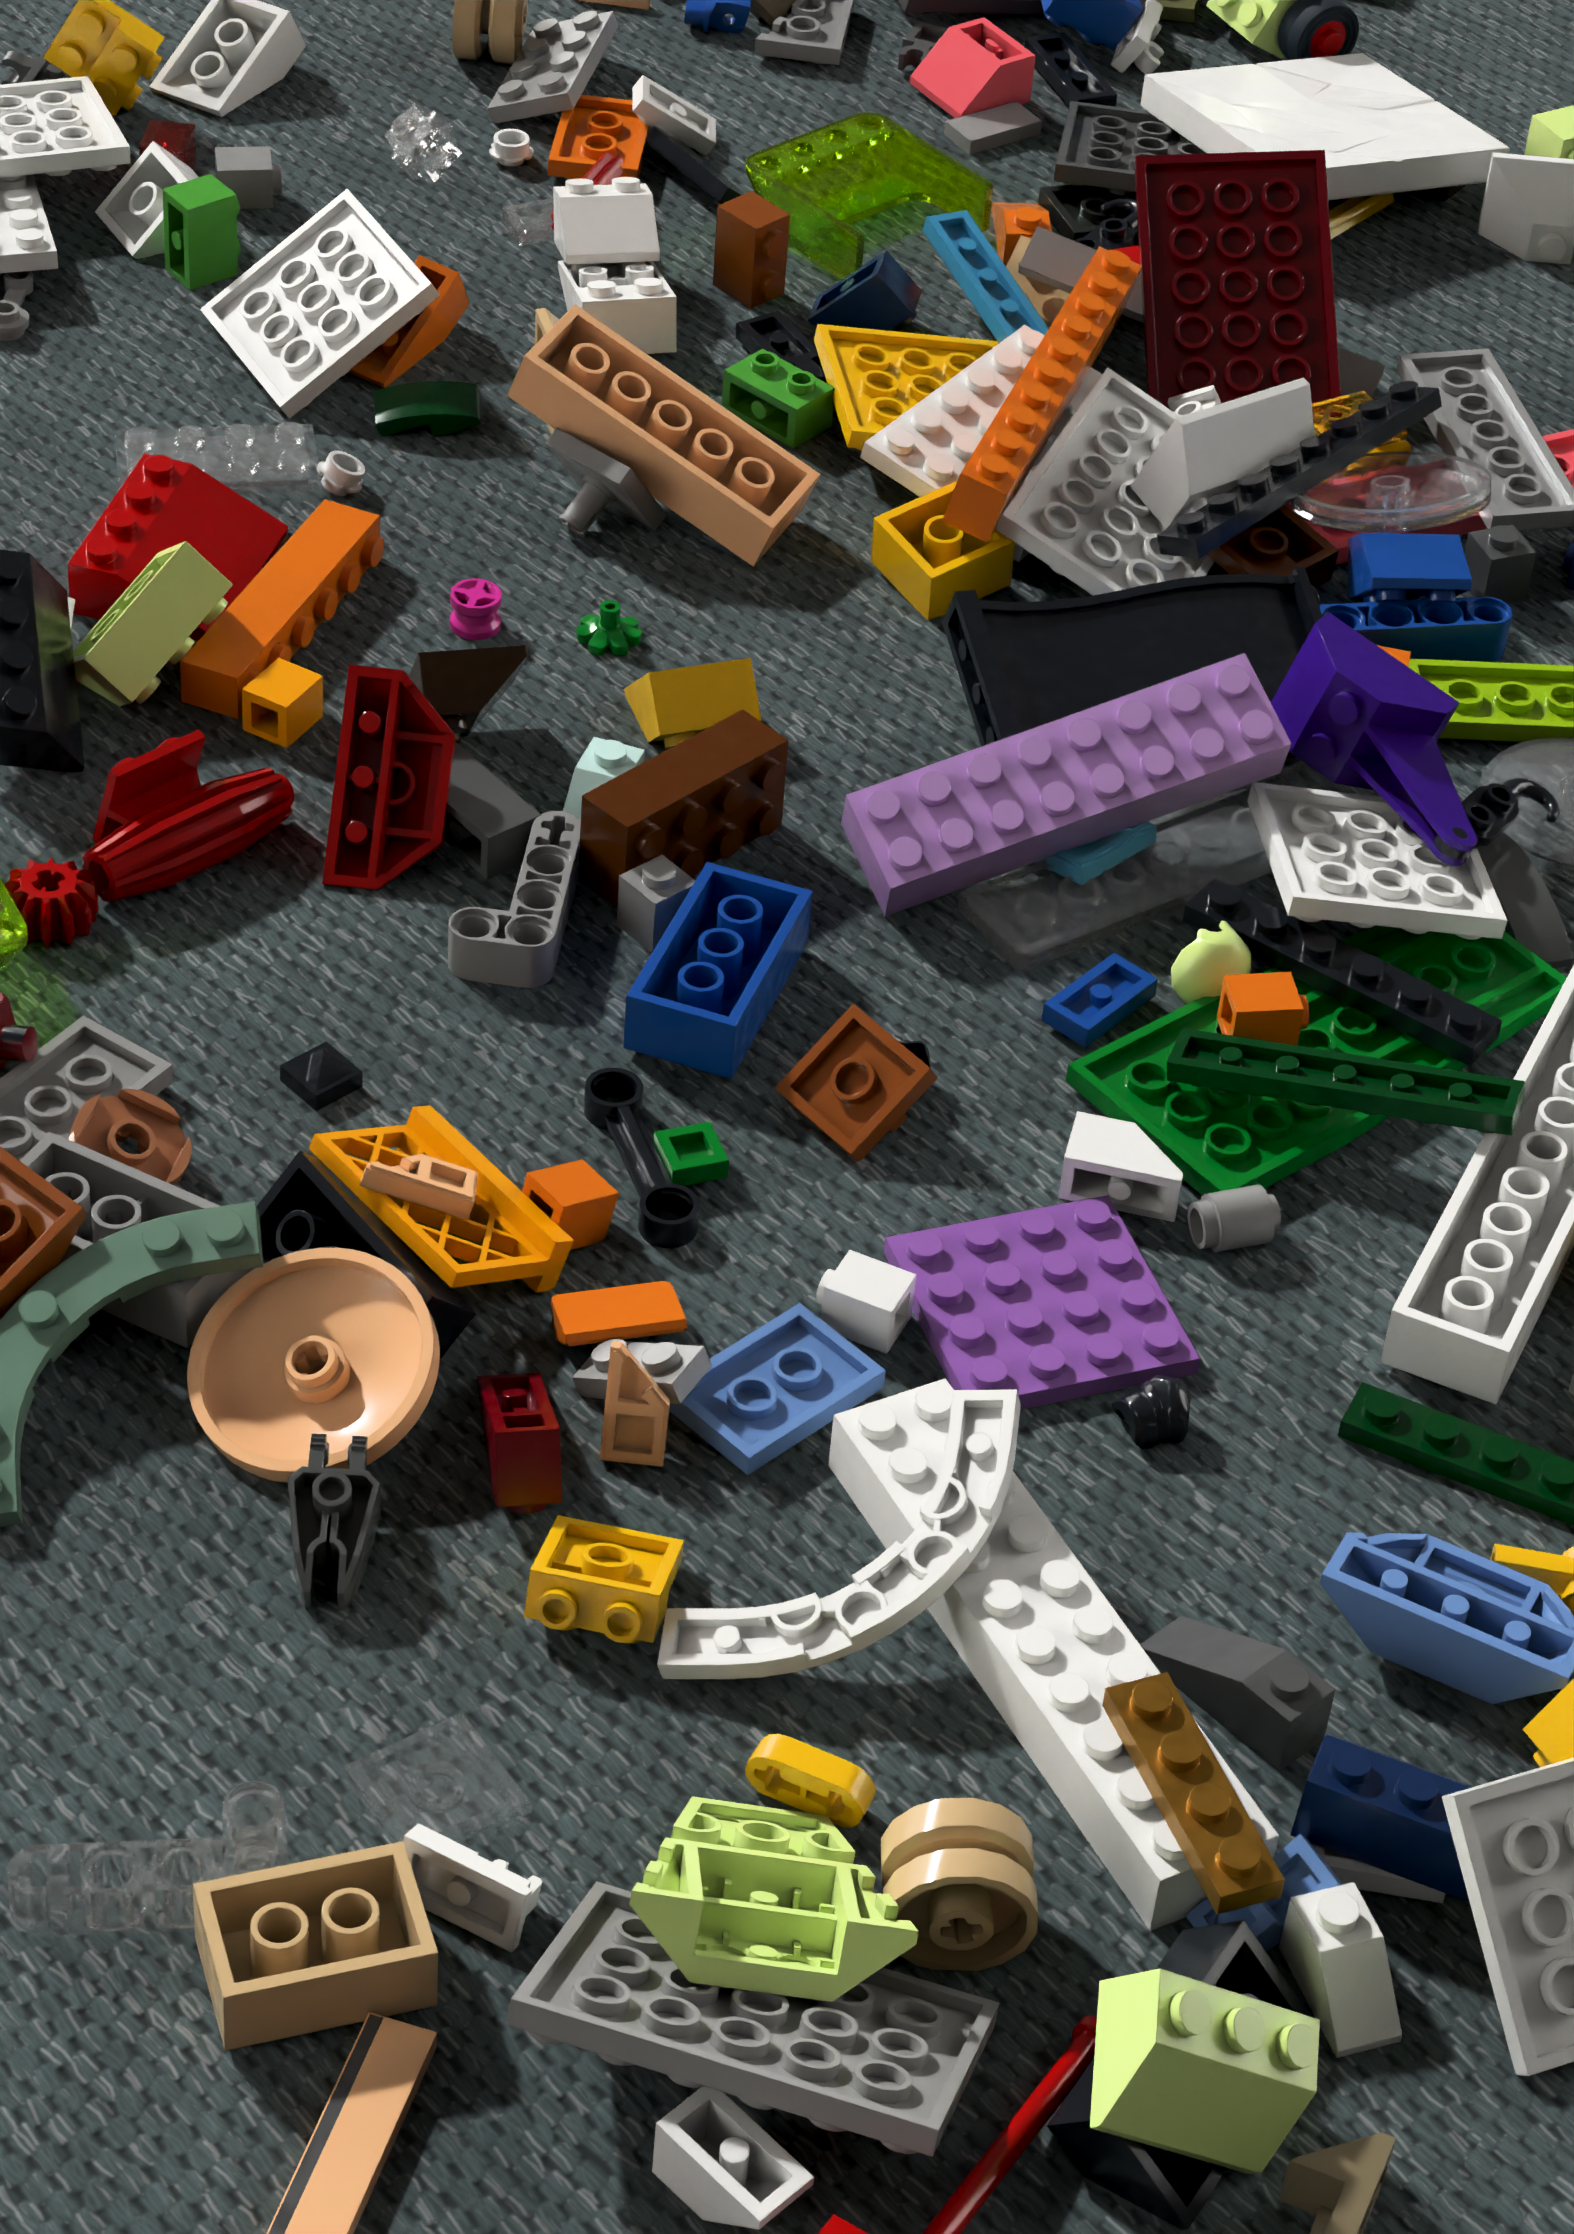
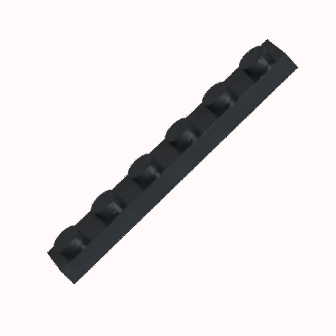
M1214 878L1185 904L1182 920L1184 923L1198 930L1206 929L1212 932H1220L1219 924L1221 920L1226 921L1248 946L1252 957L1282 972H1291L1294 978L1469 1066L1499 1038L1502 1020L1382 961L1376 956L1369 955L1333 937L1325 931H1321L1293 916H1288L1283 910L1273 907L1233 885Z

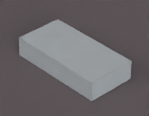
M1015 101L945 121L944 135L970 155L1040 135L1042 120Z

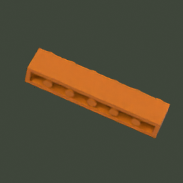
M324 499L180 660L181 702L239 719L242 715V689L277 658L290 662L291 657L300 647L306 648L313 638L314 631L322 621L330 620L334 616L341 599L347 593L352 594L355 592L361 576L370 566L376 567L379 564L384 551V539L380 537V515Z

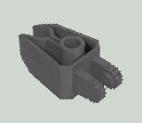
M312 1433L308 1467L302 1466L288 1477L295 1580L301 1601L306 1609H312L315 1579L320 1573L328 1571L329 1555L331 1571L338 1574V1610H346L362 1582L381 1515L380 1483L366 1470L368 1436H352V1443L348 1447L347 1464L349 1469L325 1468L329 1463L330 1452L327 1434Z

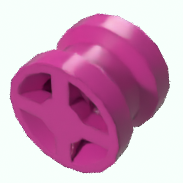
M476 578L456 583L451 588L450 604L454 609L450 615V628L452 632L468 640H483L495 636L501 628V616L497 612L502 602V592L499 586L491 581Z

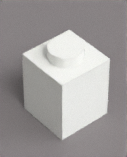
M849 1250L837 1269H828L819 1283L816 1303L822 1305L821 1320L844 1338L887 1354L912 1316L917 1274Z

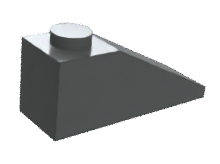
M1180 1616L1140 1644L1161 1674L1168 1672L1174 1685L1278 1772L1323 1740L1336 1689L1287 1649L1185 1616Z

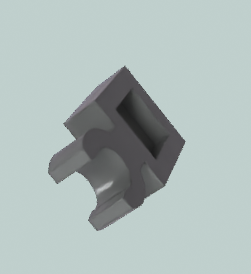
M918 21L903 38L902 48L899 51L898 70L903 71L908 65L919 66L948 28Z

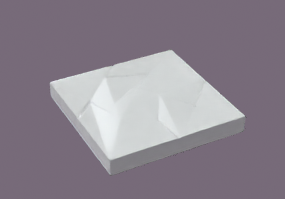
M1363 53L1265 62L1255 65L1244 64L1145 74L1140 106L1206 153L1325 150L1328 200L1485 183L1488 178L1492 152L1509 154L1510 147L1440 102H1435L1432 97Z

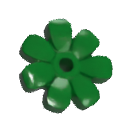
M607 600L600 604V617L587 614L581 618L580 625L576 629V638L578 642L588 644L589 653L601 656L608 648H610L614 655H627L628 646H636L642 641V630L638 629V621L634 617L620 618L621 605L618 602Z

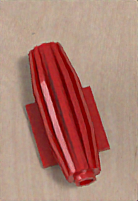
M198 729L181 738H169L156 749L137 758H125L110 769L92 838L95 845L83 854L82 860L84 864L82 869L90 871L91 880L95 886V894L100 896L101 900L105 902H113L172 886L243 852L289 818L288 816L292 814L291 805L295 798L291 783L282 774L274 773L273 769L262 768L201 785L197 766L205 735Z

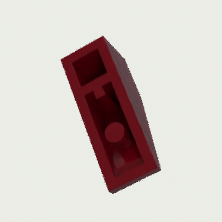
M540 1372L477 1376L490 1482L497 1507H507L509 1511L515 1513H535L544 1510L546 1504L562 1503L560 1427Z

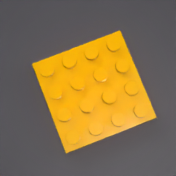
M823 324L817 325L814 336V343L827 384L834 387L832 400L847 447L856 448L860 451L863 449L864 442L999 344L998 341Z

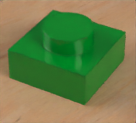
M711 1122L654 1132L653 1144L672 1183L686 1186L728 1178L729 1159Z

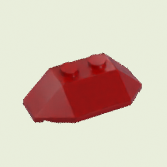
M349 664L322 884L378 891L443 845L456 735L404 670Z

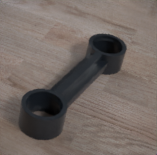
M622 1068L600 1069L592 1073L585 1082L584 1115L594 1126L608 1130L640 1197L638 1230L642 1238L648 1243L661 1248L682 1247L690 1243L697 1235L699 1199L689 1188L672 1183L641 1118L643 1104V1083L641 1079L631 1071ZM607 1095H616L628 1100L620 1103H611L599 1098ZM661 1211H673L685 1217L678 1220H663L652 1214Z

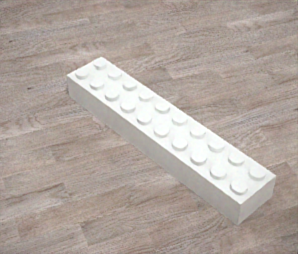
M1574 965L1514 1077V1080L1525 1081V1100L1512 1136L1498 1133L1484 1134L1391 1311L1380 1363L1493 1404H1497L1574 1247Z
M946 1378L833 1415L828 1466L886 1550L896 1541L903 1544L922 1520L920 1511L927 1502L939 1476L947 1444L954 1390ZM1012 1471L1010 1487L1001 1513L986 1542L969 1567L927 1609L1151 1931L1185 1918V1915L1207 1896L1102 1704L1105 1688L1161 1673L1022 1482ZM1198 1725L1273 1858L1279 1838L1278 1833Z

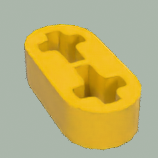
M769 1734L762 1738L745 1766L748 1781L759 1793L807 1813L827 1815L833 1824L843 1828H853L858 1825L876 1796V1787L873 1780L859 1766L781 1734Z

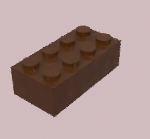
M741 710L582 795L578 880L618 909L619 875L663 854L690 877H693L705 866L706 862L713 863L722 857H729L741 846L757 837L771 834L782 824L788 740L745 710Z

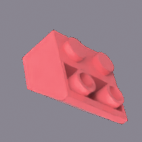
M983 17L949 27L911 74L910 84L954 118L1015 101L1022 105L1029 103L1031 100L1036 55Z

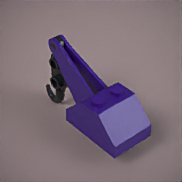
M1328 612L1314 624L1271 701V705L1291 742L1289 749L1291 754L1335 784L1375 790L1420 836L1435 857L1451 866H1462L1473 849L1490 845L1516 819L1519 813L1518 800L1520 797L1532 799L1542 805L1547 811L1546 819L1548 822L1553 823L1557 820L1560 811L1559 804L1554 796L1543 786L1524 778L1507 780L1502 785L1491 783L1488 786H1480L1461 802L1436 743L1458 707L1459 702Z

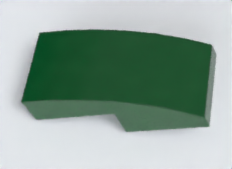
M425 381L396 385L374 391L375 425L382 437L410 431L426 424L429 425L434 436L439 437L481 424L480 394L476 384L453 381Z

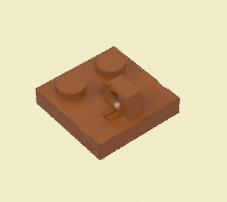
M853 1003L774 1089L798 1112L858 1162L870 1152L888 1131L893 1133L908 1118L905 1113L938 1077L930 1067Z

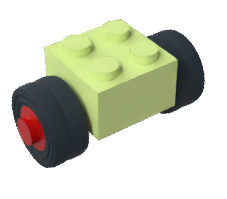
M1209 0L1206 4L1209 9L1250 43L1281 59L1295 60L1347 55L1353 50L1358 38L1359 22L1357 16L1341 0Z

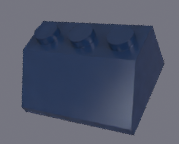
M1325 1734L1307 1778L1290 1836L1297 1837L1299 1834H1302L1314 1845L1469 1902L1441 1796L1474 1786L1338 1736Z

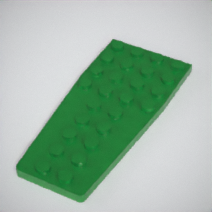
M1375 926L1341 940L1502 1020L1499 1038L1481 1056L1547 1014L1566 980L1563 974L1505 931L1502 939L1481 937L1476 940H1469L1450 933L1428 931L1424 934H1415L1402 928ZM1272 968L1263 973H1274L1282 971L1276 968ZM1293 977L1299 995H1306L1309 1005V1023L1306 1029H1300L1297 1046L1460 1071L1467 1066V1064ZM1220 996L1199 998L1068 1064L1066 1082L1106 1116L1136 1123L1182 1171V1179L1202 1196L1207 1193L1258 1184L1265 1189L1349 1144L1390 1117L1167 1081V1060L1182 1028L1222 1034L1217 1021Z

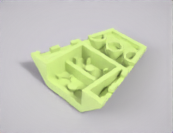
M693 1796L673 1825L671 1838L666 1837L662 1842L658 1860L650 1861L644 1871L643 1882H637L632 1889L629 1902L631 1908L688 1982L828 2002L835 2001L915 1946L919 1933L911 1921L896 1920L899 1906L890 1894H876L874 1892L875 1875L867 1866L853 1864L856 1851L827 1815Z

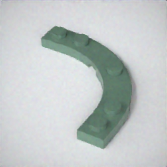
M255 1201L162 1216L130 1226L100 1239L70 1256L44 1275L16 1301L0 1320V1527L23 1524L20 1476L21 1442L26 1418L35 1397L33 1387L47 1362L49 1361L54 1364L68 1345L90 1326L88 1318L117 1298L124 1303L151 1289L176 1281L263 1267L260 1219Z

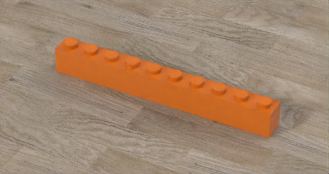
M1098 247L960 473L942 522L985 542H989L996 530L1000 516L1019 491L1123 314L1142 265L1131 261L1127 255L1120 251Z

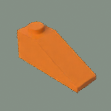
M992 202L997 252L1005 266L1020 236L1032 239L1037 226L1052 232L1049 211L1040 205Z
M419 255L414 264L433 284L440 296L420 314L413 317L391 335L386 342L378 346L352 367L348 373L386 388L445 341L470 304L459 272Z

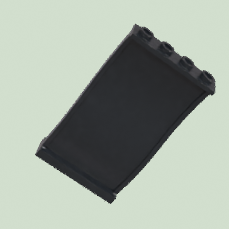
M1295 567L1292 574L1288 576L1266 574L1208 575L1174 579L1099 595L1054 601L978 600L976 590L955 591L942 623L982 747L1243 653L1246 654L1271 703L1314 624L1322 618L1318 591L1315 587L1311 586L1305 567ZM1289 751L1286 758L1296 757Z

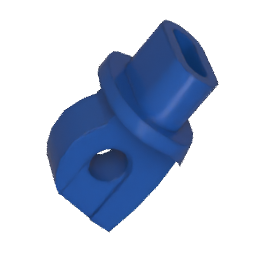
M687 0L684 24L703 26V32L708 33L709 28H714L719 32L739 33L745 28L751 0ZM725 14H732L734 17L728 18Z

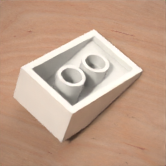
M211 0L149 88L155 93L222 117L282 80L307 45L288 10L258 0Z

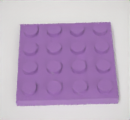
M1109 1195L885 1237L884 1254L889 1264L917 1274L912 1310L949 1384L954 1390L1017 1389L1021 1410L1139 1386L1146 1381H1150L1155 1375L1178 1378L1198 1373L1200 1358Z

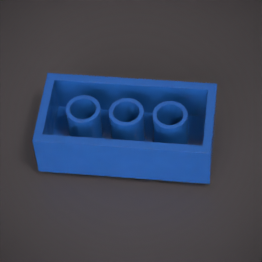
M706 862L626 995L623 1048L732 1079L808 944L813 891Z

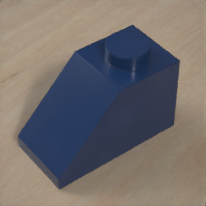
M886 250L818 295L808 321L811 325L823 324L886 331L894 328L896 331H900L916 317L917 312L915 309L922 290Z

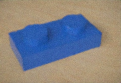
M1113 953L1045 1002L1041 1021L1086 1048L1155 997L1158 978Z

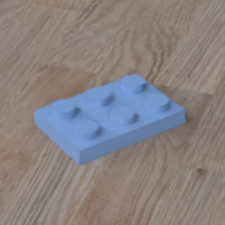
M798 1303L711 1357L709 1360L712 1367L681 1404L670 1403L669 1411L746 1475H749L833 1421L834 1414L852 1409L883 1389L886 1370L804 1305Z

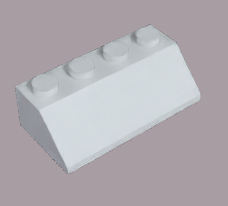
M1303 377L1176 418L1130 487L1164 528L1168 529L1176 524L1175 520L1179 516L1199 510L1207 505V500L1210 497L1228 492L1239 485L1238 481L1241 478L1259 473L1270 466L1269 462L1272 459L1288 455L1300 447L1301 441L1315 436L1310 384Z

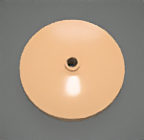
M314 1248L289 1253L263 1264V1267L255 1268L244 1275L226 1290L211 1307L195 1335L190 1350L187 1367L189 1399L197 1421L217 1450L232 1463L256 1476L271 1481L288 1483V1477L302 1466L308 1467L312 1433L327 1434L330 1452L329 1463L325 1468L349 1469L347 1464L348 1447L352 1443V1436H368L367 1465H369L397 1445L408 1434L425 1410L438 1376L440 1363L438 1333L430 1311L415 1285L401 1271L383 1259L365 1252L345 1248Z

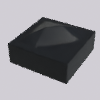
M324 1042L281 1064L280 1081L315 1111H318L362 1088L363 1072L328 1042Z

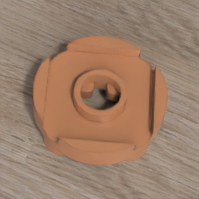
M120 1089L117 1096H106L102 1099H99L101 1096L99 1094L84 1103L77 1113L68 1140L169 1184L178 1185L190 1161L192 1145L190 1136L186 1141L185 1134L179 1127L181 1117L172 1106L153 1094L136 1089ZM128 1137L138 1141L137 1150L141 1154L125 1152L118 1146L116 1141L124 1143Z

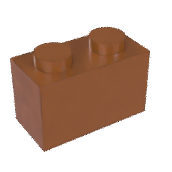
M753 191L718 205L713 285L750 309L784 294L790 214Z

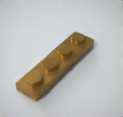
M1168 1672L1105 1688L1102 1706L1216 1914L1280 1898L1285 1879Z

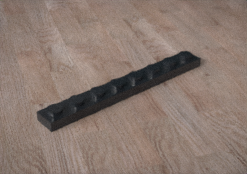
M1405 381L1392 385L1389 388V392L1384 396L1361 404L1358 412L1348 418L1332 422L1330 429L1319 436L1301 441L1298 449L1288 455L1272 459L1269 462L1270 466L1264 470L1241 478L1238 481L1239 485L1228 492L1210 497L1207 500V505L1176 518V524L1157 535L1160 554L1190 558L1203 557L1442 407L1439 388L1418 387V383L1415 381Z

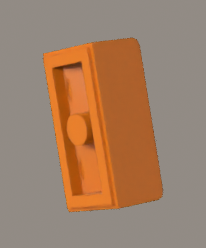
M667 1281L556 1294L551 1297L550 1301L555 1340L568 1347L606 1342L612 1339L623 1340L684 1332V1329L687 1328V1319L673 1286Z

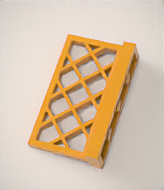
M431 1105L412 1107L405 1125L313 1135L309 1150L451 1288L522 1279L535 1293L546 1292L555 1288L574 1240ZM424 1154L476 1171L478 1178L475 1203L468 1220L360 1186L367 1163L379 1161L381 1164L391 1167L400 1165L403 1157ZM415 1221L420 1222V1223L425 1224V1225H428V1226H431V1227H434V1228H437V1229H439V1231H438V1230H435V1229H432V1228H429V1227H427V1226L418 1224V1223H416ZM448 1233L471 1240L473 1242L479 1243L480 1245L449 1235ZM451 1256L470 1263L458 1264Z

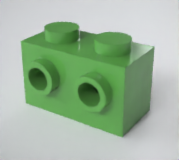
M212 174L162 189L165 270L189 290L238 275V256L240 255L241 248L237 238V216L240 212V205L234 191L225 186Z
M762 348L724 370L722 406L744 422L791 448H795L832 426L834 387L816 378L812 373L803 371L779 358L775 353Z

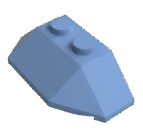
M1347 1532L1321 1575L1320 1584L1371 1653L1487 1703L1497 1704L1562 1689L1569 1683L1574 1674V1616L1548 1584L1429 1534L1386 1533L1366 1537L1364 1533Z

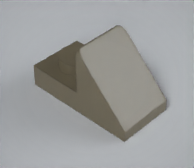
M1381 2132L1292 2159L1288 2163L1280 2201L1316 2215L1310 2234H1363L1386 2178L1396 2137Z

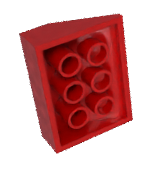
M143 454L68 562L69 597L75 599L73 614L101 619L158 552L184 541H187L233 584L223 596L228 602L226 608L222 611L223 613L272 559L288 534V526L192 463L173 460L165 455ZM221 614L208 626L201 622L189 637L198 641Z

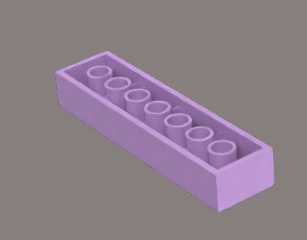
M1243 653L847 794L841 825L884 917L1051 857L1056 852L1076 848L1279 774L1283 768L1291 742L1246 654Z

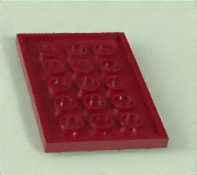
M1325 150L1136 156L1135 181L1140 265H1142L1140 271L1147 394L1170 409L1168 405L1170 397L1214 385L1221 403H1225L1304 377L1310 384L1313 422L1336 421L1337 417H1342Z

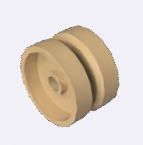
M455 0L452 29L455 58L478 61L485 51L488 39L489 53L494 63L513 65L522 49L527 22L528 1Z
M941 1798L916 1805L892 1820L881 1837L883 1894H890L898 1904L896 1920H909L919 1931L916 1945L900 1955L901 1957L916 1966L932 1970L979 1971L1004 1964L1026 1950L1037 1934L1038 1903L1036 1884L1034 1883L1032 1834L1020 1816L1001 1804L977 1798Z

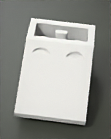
M564 260L558 261V270L567 311L576 304L646 354L677 352L676 295L653 261L566 265Z

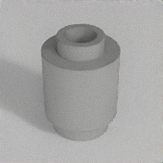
M1259 1184L1207 1193L1201 1197L1200 1201L1192 1202L1188 1207V1226L1195 1246L1198 1249L1211 1248L1214 1253L1270 1243L1274 1237V1231L1279 1229L1281 1225V1211L1276 1197L1273 1194L1268 1195L1264 1187Z

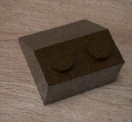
M526 645L421 652L417 655L409 677L456 735L455 742L459 744L461 742L460 736H468L515 681L527 657Z

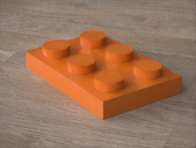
M581 94L574 109L562 111L548 158V176L582 179L604 153L609 152L612 156L616 157L619 155L623 159L621 165L623 173L620 177L639 179L648 145L646 138L652 127L643 123L632 112L633 100Z

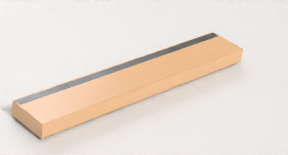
M371 2012L368 2013L266 2234H354L437 2048V2032Z

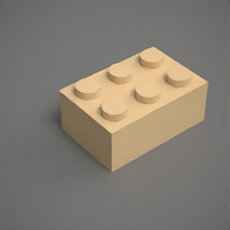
M404 1841L193 1883L195 1939L225 2051L363 2022L366 2020L369 2012L386 2017L437 2006L438 1950Z

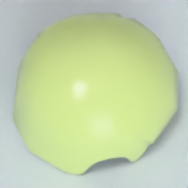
M1221 920L1219 924L1220 932L1199 929L1196 939L1181 950L1171 967L1172 988L1177 996L1186 1004L1202 997L1221 996L1224 975L1251 973V952L1226 921Z

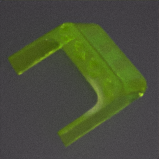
M862 112L753 153L746 160V174L755 193L790 214L788 244L840 279H844L862 267L864 236L848 225L901 203L921 200L930 202L947 213L967 210L982 232L989 229L993 184L893 120L878 113Z

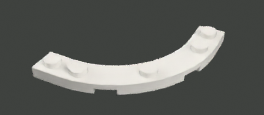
M1017 1389L953 1390L943 1464L936 1484L920 1511L921 1522L903 1544L896 1541L874 1561L853 1574L854 1583L819 1599L816 1593H812L783 1603L759 1607L666 1608L657 1663L662 1679H745L797 1672L830 1663L862 1650L892 1634L920 1615L942 1596L969 1567L986 1542L1001 1513L1010 1487L1015 1461L1021 1407Z

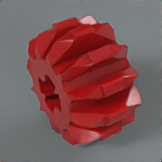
M53 857L47 863L39 864L29 860L26 869H12L10 871V878L8 882L3 884V892L0 895L1 910L4 911L5 923L8 925L9 934H20L25 945L37 939H42L47 949L53 940L60 939V941L71 946L74 935L88 936L90 925L96 921V913L99 910L98 895L95 894V886L91 880L90 871L78 870L75 861H68L63 864L55 863Z

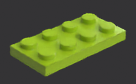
M1410 658L1408 666L1410 669L1459 702L1458 707L1439 738L1574 744V666Z

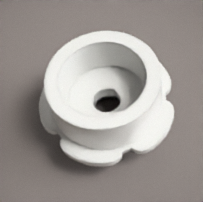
M503 129L494 134L489 154L502 165L518 166L524 162V159H531L534 150L532 147H529L530 138L527 133L518 129Z
M331 451L325 462L321 461L318 463L317 472L323 476L321 483L325 489L335 495L345 496L348 493H357L362 489L361 484L363 483L362 477L365 473V467L361 461L351 454L343 451Z

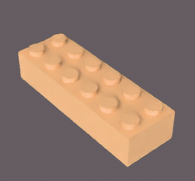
M576 304L524 355L507 395L554 429L559 428L630 467L653 498L753 567L800 514L820 476L817 471Z

